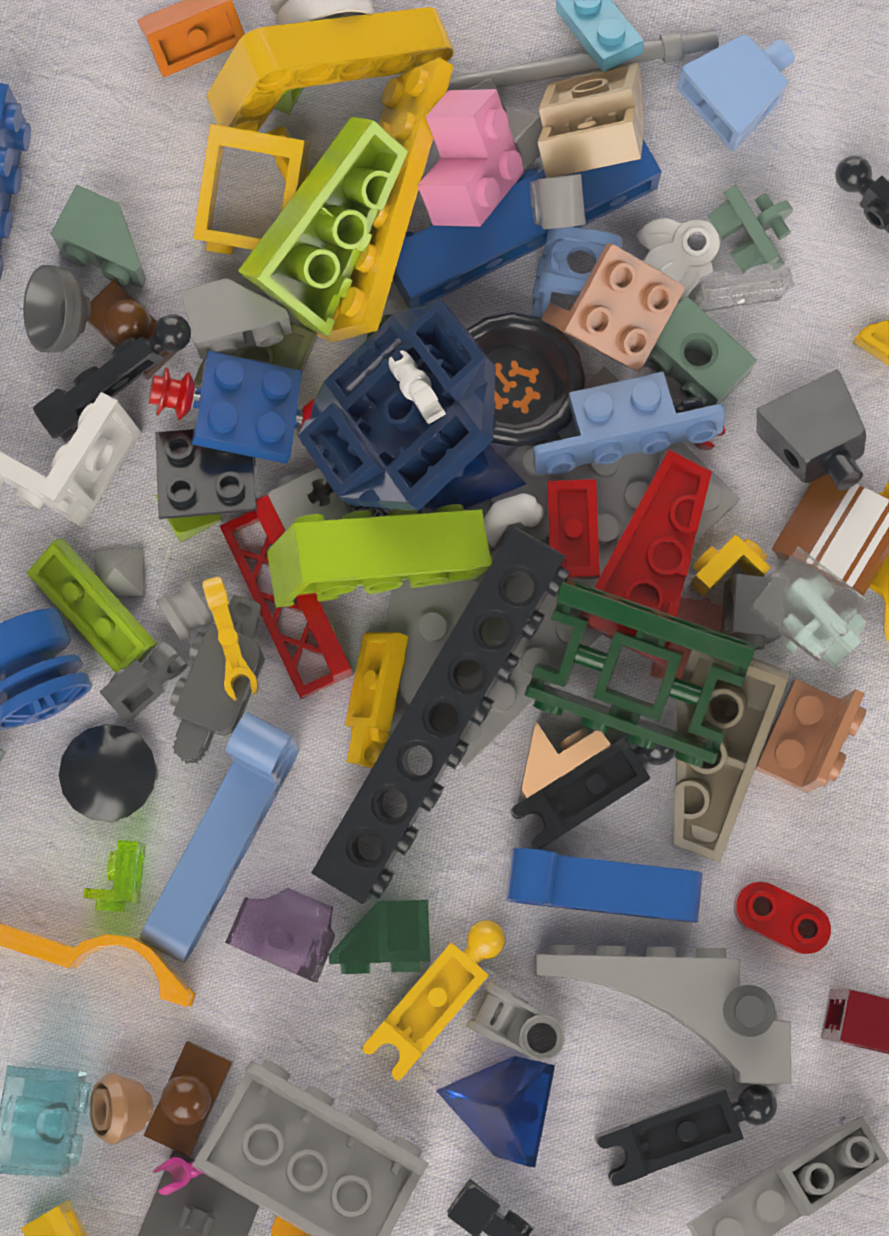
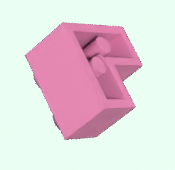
M497 89L448 90L426 115L441 158L421 180L418 188L432 225L480 227L524 173L522 158L515 146L508 125V116L503 110Z

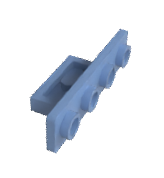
M664 372L570 392L569 405L578 436L533 447L534 470L536 475L545 473L562 475L572 471L576 466L593 462L599 465H606L616 462L622 456L637 452L655 454L667 449L672 444L686 441L703 443L713 439L723 431L726 412L723 404H717L676 414Z

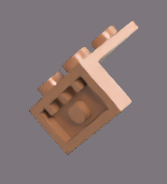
M608 243L575 303L571 302L567 310L550 303L541 320L610 359L640 373L685 288L679 282L620 247Z
M795 679L788 690L755 769L805 793H809L821 786L825 787L829 780L834 782L839 776L847 754L840 752L842 745L849 735H856L865 717L866 709L860 707L865 693L854 689L842 699H839Z

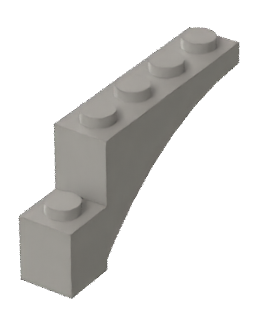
M546 945V955H535V975L570 978L602 985L635 997L668 1014L701 1038L733 1070V1081L739 1083L791 1084V1021L777 1020V1011H775V1018L771 1027L765 1033L756 1037L738 1035L725 1022L723 1016L724 1001L733 989L740 986V959L726 958V948H696V958L676 957V947H646V957L626 956V946H596V956L576 955V945Z

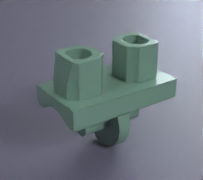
M736 184L726 190L724 194L728 200L711 212L708 218L722 240L744 226L752 239L730 252L743 275H750L768 265L772 271L784 265V261L765 231L772 228L778 240L784 239L791 233L784 222L793 212L790 203L785 200L774 205L768 194L764 193L755 199L762 212L756 217Z

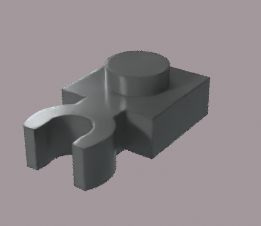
M166 640L152 651L149 660L143 665L138 660L134 661L129 667L118 671L111 678L110 683L99 692L128 723L165 692L160 685L166 680L180 675L188 665Z

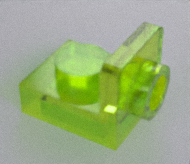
M118 840L117 851H110L107 861V880L113 881V890L83 888L82 898L96 900L95 910L125 912L126 903L140 904L146 844L138 841Z

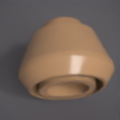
M108 1073L94 1085L90 1097V1120L95 1134L107 1144H118L141 1132L146 1122L150 1121L153 1114V1100L151 1094L145 1091L140 1082L114 1073Z

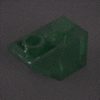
M428 900L378 901L329 953V965H340V974L371 973V963H390L391 973L421 972L420 962L430 961Z

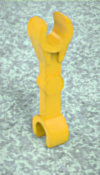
M220 577L206 579L202 585L208 606L213 612L218 630V640L223 648L226 659L225 690L230 698L236 701L237 697L233 690V684L236 679L245 677L250 680L252 693L256 695L259 690V683L242 657L239 636L234 629L228 607L230 603L226 587Z

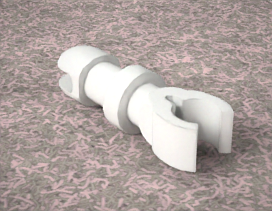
M400 351L403 357L401 360L395 362L392 357L389 358L390 370L400 382V390L404 396L414 401L426 422L430 424L446 413L431 389V381L427 374L418 369L417 364L407 352Z

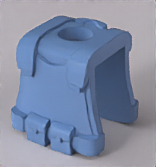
M573 226L549 229L543 256L539 258L536 269V280L532 292V305H534L532 316L543 317L550 304L552 292L579 296L592 270L585 274H578L572 271L567 263V259L572 253L576 251L588 252L592 255L596 264L606 244L611 243L622 249V238L619 235Z

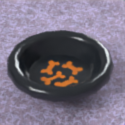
M510 312L485 317L467 328L471 336L496 366L494 397L496 428L493 430V441L491 443L521 447L545 442L566 428L573 419L569 405V393L583 390L586 381L580 354L564 332L542 321L540 317Z

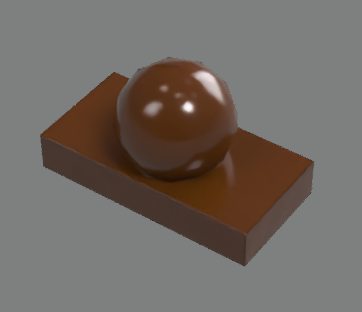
M112 280L90 301L91 316L87 322L114 348L130 338L137 340L143 337L148 340L153 336L154 327L158 321L149 314L145 306L132 298L115 280ZM164 351L161 353L164 359L144 373L143 376L149 380L177 352Z
M186 1041L169 1081L163 1088L161 1098L143 1136L190 1157L234 1061L190 1041Z

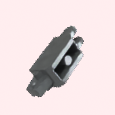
M233 595L228 607L234 629L239 636L241 654L258 679L265 661L263 653L255 640L262 606L252 600ZM209 623L205 634L197 633L188 659L194 661L187 679L179 678L170 700V705L176 706L173 715L181 720L175 735L177 739L173 741V753L177 754L181 761H185L186 764H198V761H203L202 757L206 756L204 752L208 751L214 733L223 737L233 733L243 717L252 694L250 680L245 677L236 679L233 684V690L237 697L236 701L232 700L227 694L224 687L226 659L223 648L218 640L217 626Z

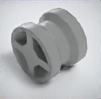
M189 580L180 585V590L171 597L164 595L156 600L181 641L189 638L192 629L198 625L208 626L209 623L215 621Z

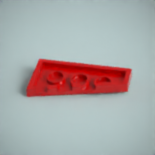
M668 449L594 588L677 617L712 471ZM582 610L579 614L590 618L589 628L613 640L615 631L618 629L635 635L637 633L636 629ZM667 641L666 646H669L670 641ZM624 646L662 667L666 664L664 659Z

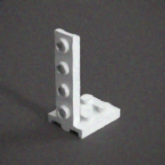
M101 392L96 401L87 405L82 411L78 420L77 431L70 442L61 446L56 452L52 461V470L47 477L0 452V488L5 482L17 489L14 496L28 506L40 511L42 506L46 505L60 513L67 521L82 528L142 432L117 400Z

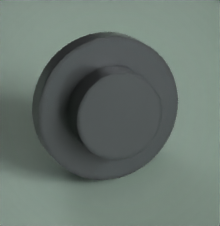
M743 985L733 989L726 997L723 1005V1016L728 1027L736 1034L745 1037H756L765 1033L771 1027L775 1018V1005L771 996L764 989L755 985Z

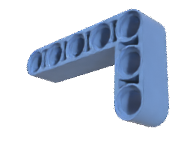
M249 712L243 715L226 747V754L233 760V763L141 932V941L182 963L187 961L297 758L300 747L293 735Z

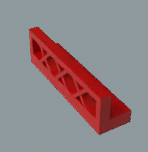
M265 495L256 500L257 511H250L219 527L254 601L262 606L261 616L300 699H303L352 676L353 673L320 602L317 601L316 593L298 595L295 597L298 604L294 603L293 606H286V608L303 613L307 621L300 641L282 635L278 630L277 624L284 607L276 608L272 617L265 600L275 604L274 596L260 591L257 581L263 565L269 566L268 558H266L267 551L286 530L269 496ZM260 521L266 534L260 555L241 549L233 533ZM245 558L257 562L253 574ZM310 632H312L318 647L307 644ZM285 643L297 647L293 659ZM306 650L323 656L331 673L304 685L297 670L303 651Z

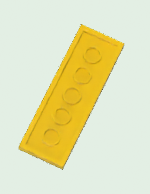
M439 57L391 79L383 91L381 102L384 104L380 121L377 124L400 143L408 153L384 209L378 211L369 234L372 237L365 253L361 252L349 278L353 280L346 297H341L332 318L335 320L329 337L317 332L316 336L331 343L378 331L418 193V184L421 182L433 141V135L426 115L446 94L454 65Z

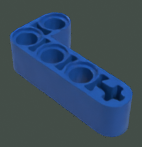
M512 848L510 851L505 901L698 923L703 873L685 869L561 856L556 852L546 850Z

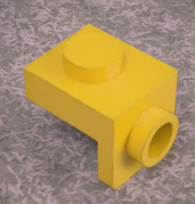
M735 534L720 551L711 546L694 563L692 567L698 573L690 585L705 597L736 564L748 575L762 577L768 573L771 567L765 562L767 555L755 542L750 539L743 541Z

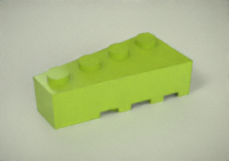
M351 117L238 272L277 304L285 308L288 313L308 329L329 337L335 320L332 319L341 297L345 298L353 281L349 278L360 253H365L372 237L369 234L378 211L384 209L408 151L374 120Z
M453 504L437 508L434 511L435 513L419 514L417 510L397 509L390 512L389 516L372 517L370 511L351 512L338 520H325L324 515L321 514L298 517L294 520L295 523L267 551L276 608L293 606V599L295 597L309 593H316L318 602L338 599V595L350 593L356 590L358 586H363L367 595L384 593L401 587L403 580L409 579L411 588L474 580L488 570L492 564L482 509L464 511L463 505Z

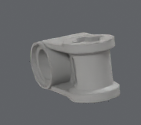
M581 174L542 178L530 182L531 208L535 225L542 226V229H555L586 224Z
M488 981L485 987L488 994L476 1018L469 1019L466 1027L504 1047L509 1046L531 1059L547 1061L556 1057L563 1049L565 1041L564 1030L560 1023L553 1017L528 1005V1001ZM500 1003H503L504 1006L495 1024L492 1026L490 1024ZM537 1023L549 1024L556 1032L557 1040L555 1046L545 1053L535 1052L527 1042L529 1029Z

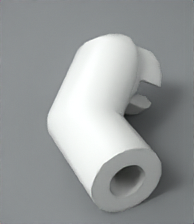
M522 493L498 500L491 506L484 517L490 549H494L508 525L521 522L524 526L534 527L540 523L544 516V509L542 505L536 503L534 496Z

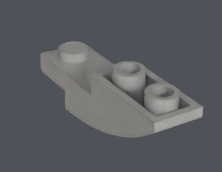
M863 1116L858 1117L809 1143L722 1196L721 1202L686 1225L693 1236H772L799 1217L811 1215L883 1167L889 1160Z

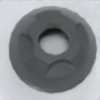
M42 265L33 272L27 283L23 303L24 325L27 336L36 350L47 353L62 352L68 349L79 335L85 331L86 322L91 316L90 299L85 296L79 282L68 269L55 265Z

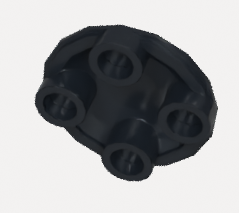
M104 724L86 729L70 742L61 757L58 776L62 794L74 810L89 819L113 823L129 817L144 806L158 778V767L152 750L140 735L124 726Z

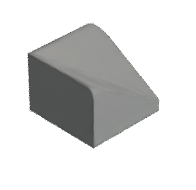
M508 110L506 112L508 125L517 151L521 155L523 169L526 170L541 155L537 143L543 129L540 114Z

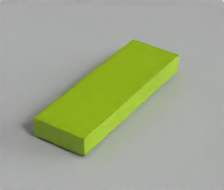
M63 538L54 540L26 572L115 673L129 667L136 660L141 663L158 644Z

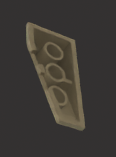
M691 650L681 679L704 687L713 662L731 669L733 664ZM752 658L742 687L720 679L717 680L703 722L725 729L726 732L714 764L704 761L703 766L699 767L676 758L673 845L720 863L791 671ZM676 699L677 732L706 742V738L688 732L697 706Z

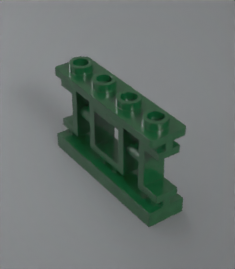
M571 579L563 581L551 620L574 627L560 670L541 663L534 666L530 684L527 685L524 694L529 698L535 699L533 706L554 715H561L562 711L565 710L582 716L580 723L597 731L608 732L609 728L612 727L629 733L627 740L644 748L655 749L657 744L676 750L675 758L694 766L702 767L704 761L714 764L726 730L705 723L703 719L716 682L720 679L742 687L757 645ZM576 608L636 629L637 633L635 635L621 629L615 631L608 653L583 645L582 642L590 618L572 612V609ZM670 641L732 663L733 667L731 669L713 662L704 687L676 678L684 652L666 646V642ZM623 645L669 661L655 704L609 688ZM575 663L600 671L601 674L592 698L612 704L611 708L549 686L547 682L565 687L569 682ZM669 696L697 706L688 732L704 737L707 740L705 742L641 719L640 716L643 715L660 721Z

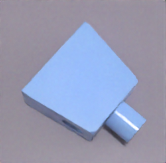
M741 35L683 66L676 88L730 151L733 152L781 101L788 84L786 77L781 71L794 62V55L790 47L781 39H777L762 51L750 36Z

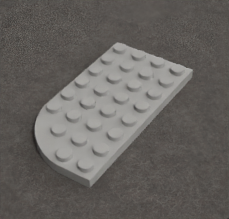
M604 366L585 384L584 389L619 382V380ZM572 419L566 428L545 442L518 447L459 504L463 505L464 511L482 509L483 518L496 501L522 493L534 496L536 503L543 506L544 516L536 526H524L521 522L507 526L494 549L489 548L491 562H493L513 526L549 546L547 481L596 479L601 575L668 449L708 470L710 469L681 442L672 444L667 449L655 454L637 452L624 455L618 461L606 465H599L593 462L576 466L572 471L562 475H550L548 473L536 475L533 466V447L578 436L574 419ZM714 472L711 474L694 545L740 500ZM487 570L474 580L411 588L409 579L403 580L401 587L392 590L388 608L387 632H398L409 636L405 653L406 661L399 683V690L408 706ZM523 575L512 578L507 585V595L514 602L526 601L534 591L532 579ZM574 579V581L594 587L598 579ZM547 595L538 610L545 614L540 627L531 640L523 637L513 653L520 657V660L506 683L497 680L488 697L493 699L495 703L480 727L472 723L463 740L470 745L461 760L464 767L479 755L535 700L524 695L527 685L530 684L534 666L541 663L560 670L574 627L551 620L552 613L557 605V596ZM573 608L572 612L579 615L581 610ZM493 618L484 624L482 637L486 644L496 646L506 640L509 632L506 621L501 618ZM587 627L582 644L590 647L602 634ZM466 661L459 667L457 679L463 688H475L482 681L483 670L478 662ZM443 703L435 708L432 714V721L439 731L448 732L457 724L458 714L451 704Z

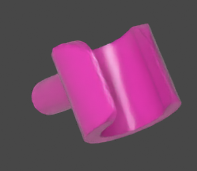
M173 1157L153 1170V1173L166 1170L173 1177V1183L158 1190V1193L162 1195H169L187 1185L191 1178L204 1173L192 1167L193 1162L187 1163L179 1157Z

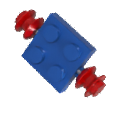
M208 351L204 361L200 388L195 390V383L190 372H187L181 380L171 379L169 369L165 367L163 376H153L148 404L157 405L156 415L158 416L165 407L175 409L178 420H181L190 412L191 406L196 408L197 413L192 445L287 464L291 457L294 429L297 430L298 435L304 421L310 420L315 399H311L303 406L302 410L297 409L302 376L301 370Z

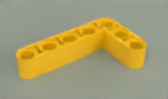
M434 7L265 26L254 29L241 37L209 89L206 98L217 125L258 132L285 90L404 74L438 57L448 62L453 57L455 51L439 13Z

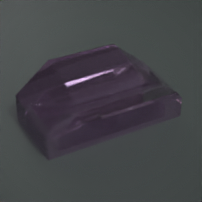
M286 888L266 899H250L245 897L225 943L317 983L336 936L331 928L333 907L290 888Z

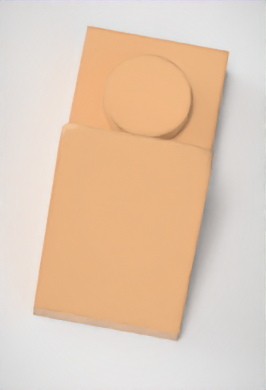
M535 722L520 791L523 800L608 748L611 744L604 733L596 730L588 734L586 729L582 728L560 743L564 751L558 754L540 725Z

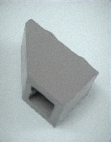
M228 278L180 291L194 342L201 359L206 357L208 351L233 356L237 353L238 348L256 344L258 347L271 346L282 341L284 335L292 333L285 308Z

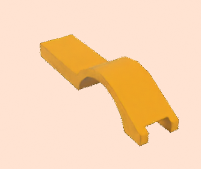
M0 922V946L66 968L77 969L87 956L104 947L123 946L135 950L151 964L159 981L160 999L184 1007H192L196 994L156 948L138 938L106 934L84 940L74 947Z

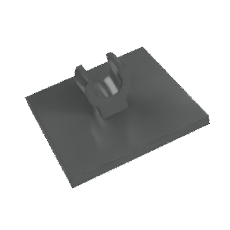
M174 1150L170 1156V1159L179 1157L187 1163L195 1161V1159ZM165 1170L138 1236H248L259 1205L206 1174H200L197 1177L191 1178L187 1185L169 1195H162L158 1193V1190L173 1183L172 1175Z

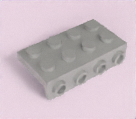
M264 1060L262 1065L251 1061L245 1071V1075L193 1162L192 1167L310 1236H389L420 1177L428 1166V1163L420 1158L423 1152L422 1149L402 1137L396 1136L392 1142L376 1132L378 1124L359 1112L352 1111L347 1116L333 1108L334 1099L322 1090L308 1085L304 1091L288 1082L290 1074L277 1064Z

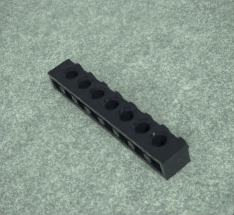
M513 526L311 874L361 904L369 901L372 895L378 899L381 898L394 876V873L388 870L389 865L397 852L403 856L406 855L420 831L413 826L422 809L429 813L432 811L445 788L438 783L447 766L455 770L468 750L470 744L463 739L472 723L480 727L492 709L495 701L488 696L497 680L506 683L516 668L520 657L513 653L521 639L525 637L531 640L545 617V614L538 611L548 594L556 597L562 582L567 580L570 571L563 568L568 561L565 555ZM523 575L532 579L534 591L529 599L523 602H514L509 599L507 585L512 578ZM501 618L508 625L509 632L506 640L496 646L486 644L482 637L484 624L490 619ZM476 661L483 670L482 681L475 688L465 689L458 682L457 671L464 662ZM443 703L451 704L458 714L457 724L448 732L439 731L432 721V714L435 708ZM417 746L426 748L432 756V766L424 775L413 773L407 763L408 754ZM391 789L402 792L407 800L406 811L399 818L389 816L383 809V797ZM364 833L376 835L381 842V854L376 860H367L358 851V840Z

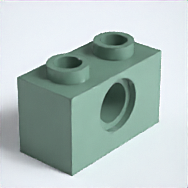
M687 296L674 308L647 358V362L658 373L664 372L665 376L669 374L681 385L680 390L685 398L699 396L702 398L705 407L721 404L751 373L757 361L756 358ZM691 350L699 351L705 355L708 363L704 366L691 365L686 360L684 353Z

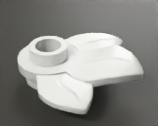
M661 218L646 224L636 234L639 242L650 251L645 256L643 262L684 286V292L680 297L681 301L687 296L695 304L699 303L709 292L714 282V271L711 261L716 257L720 248L719 233L711 223L702 219H692L680 224L668 218ZM699 234L704 237L706 245L702 250L694 251L690 249L687 240L691 235Z

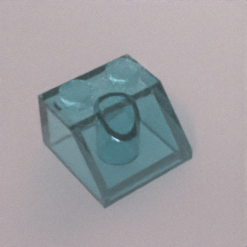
M35 1062L7 1065L0 1104V1174L61 1177L70 1172L71 1165H78L83 1146V1135L76 1134L80 1113H87L92 1093V1083L85 1082L87 1070Z

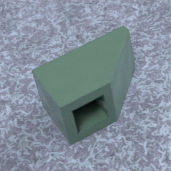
M76 184L51 231V235L60 250L59 254L77 266L84 267L87 262L102 269L101 273L111 281L115 280L119 285L126 286L128 282H131L143 288L147 279L119 203Z

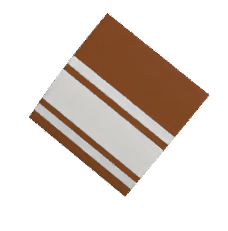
M828 474L812 481L771 549L778 558L815 571L828 583L864 596L889 554V499L858 484L846 490H838Z

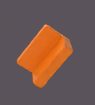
M182 0L137 20L163 78L233 49L241 37L245 35L232 0Z

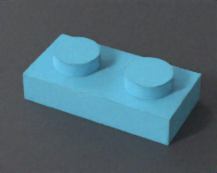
M556 0L557 13L602 72L643 53V39L612 0Z

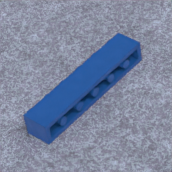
M643 139L641 159L568 175L581 174L585 225L656 190L662 171ZM531 169L524 172L480 227L432 225L431 222L429 227L415 234L413 231L406 232L393 281L409 309L424 307L426 303L440 299L545 245L549 229H542V226L534 224L530 199V182L546 178L545 170ZM579 225V226H573V227H579V228H581V227H583V226H585V225Z

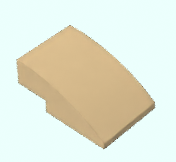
M639 62L613 67L605 72L600 70L548 83L538 109L543 129L537 142L546 178L641 159L643 146V95Z

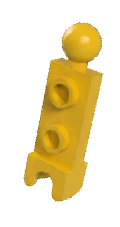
M484 919L473 924L467 933L466 942L468 946L463 952L451 942L361 1047L364 1053L373 1054L383 1044L387 1043L396 1046L400 1057L391 1073L396 1081L399 1082L421 1057L422 1053L425 1052L489 976L478 964L482 959L488 960L497 957L505 947V932L498 923L493 920Z

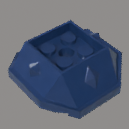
M440 299L426 303L425 307L410 308L395 313L323 382L315 398L310 420L304 421L298 437L337 496L347 504L419 511L454 477L463 476L464 468L493 441V430L496 428L494 411L496 366L453 311ZM400 351L407 352L417 364L418 369L427 374L431 381V389L446 413L430 424L426 422L414 401L404 396L400 390V382L390 370L389 358L392 357L395 362L401 360L403 357Z

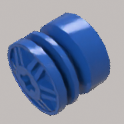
M54 608L24 613L0 623V730L12 729L48 719L81 699L93 686L88 674L84 672L76 673L83 664L79 656L74 654L55 657L70 645L72 639L59 611Z

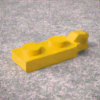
M365 632L363 634L344 725L351 727V741L346 760L347 763L364 768H372L386 745L390 735L392 718L396 711V698L401 673L406 661L405 653L409 638L407 635L398 632Z

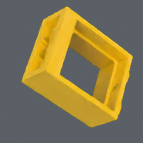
M210 124L193 239L206 241V251L233 255L234 247L253 251L262 239L212 229L224 146L289 158L282 212L305 180L311 142Z

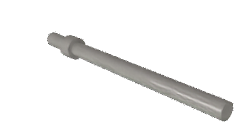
M711 30L683 36L680 35V32L662 34L659 40L644 42L642 54L617 66L662 59L664 63L683 60V55L716 49L719 47L717 31ZM587 52L452 76L447 92L448 90H467L489 78L499 88L600 70V68Z

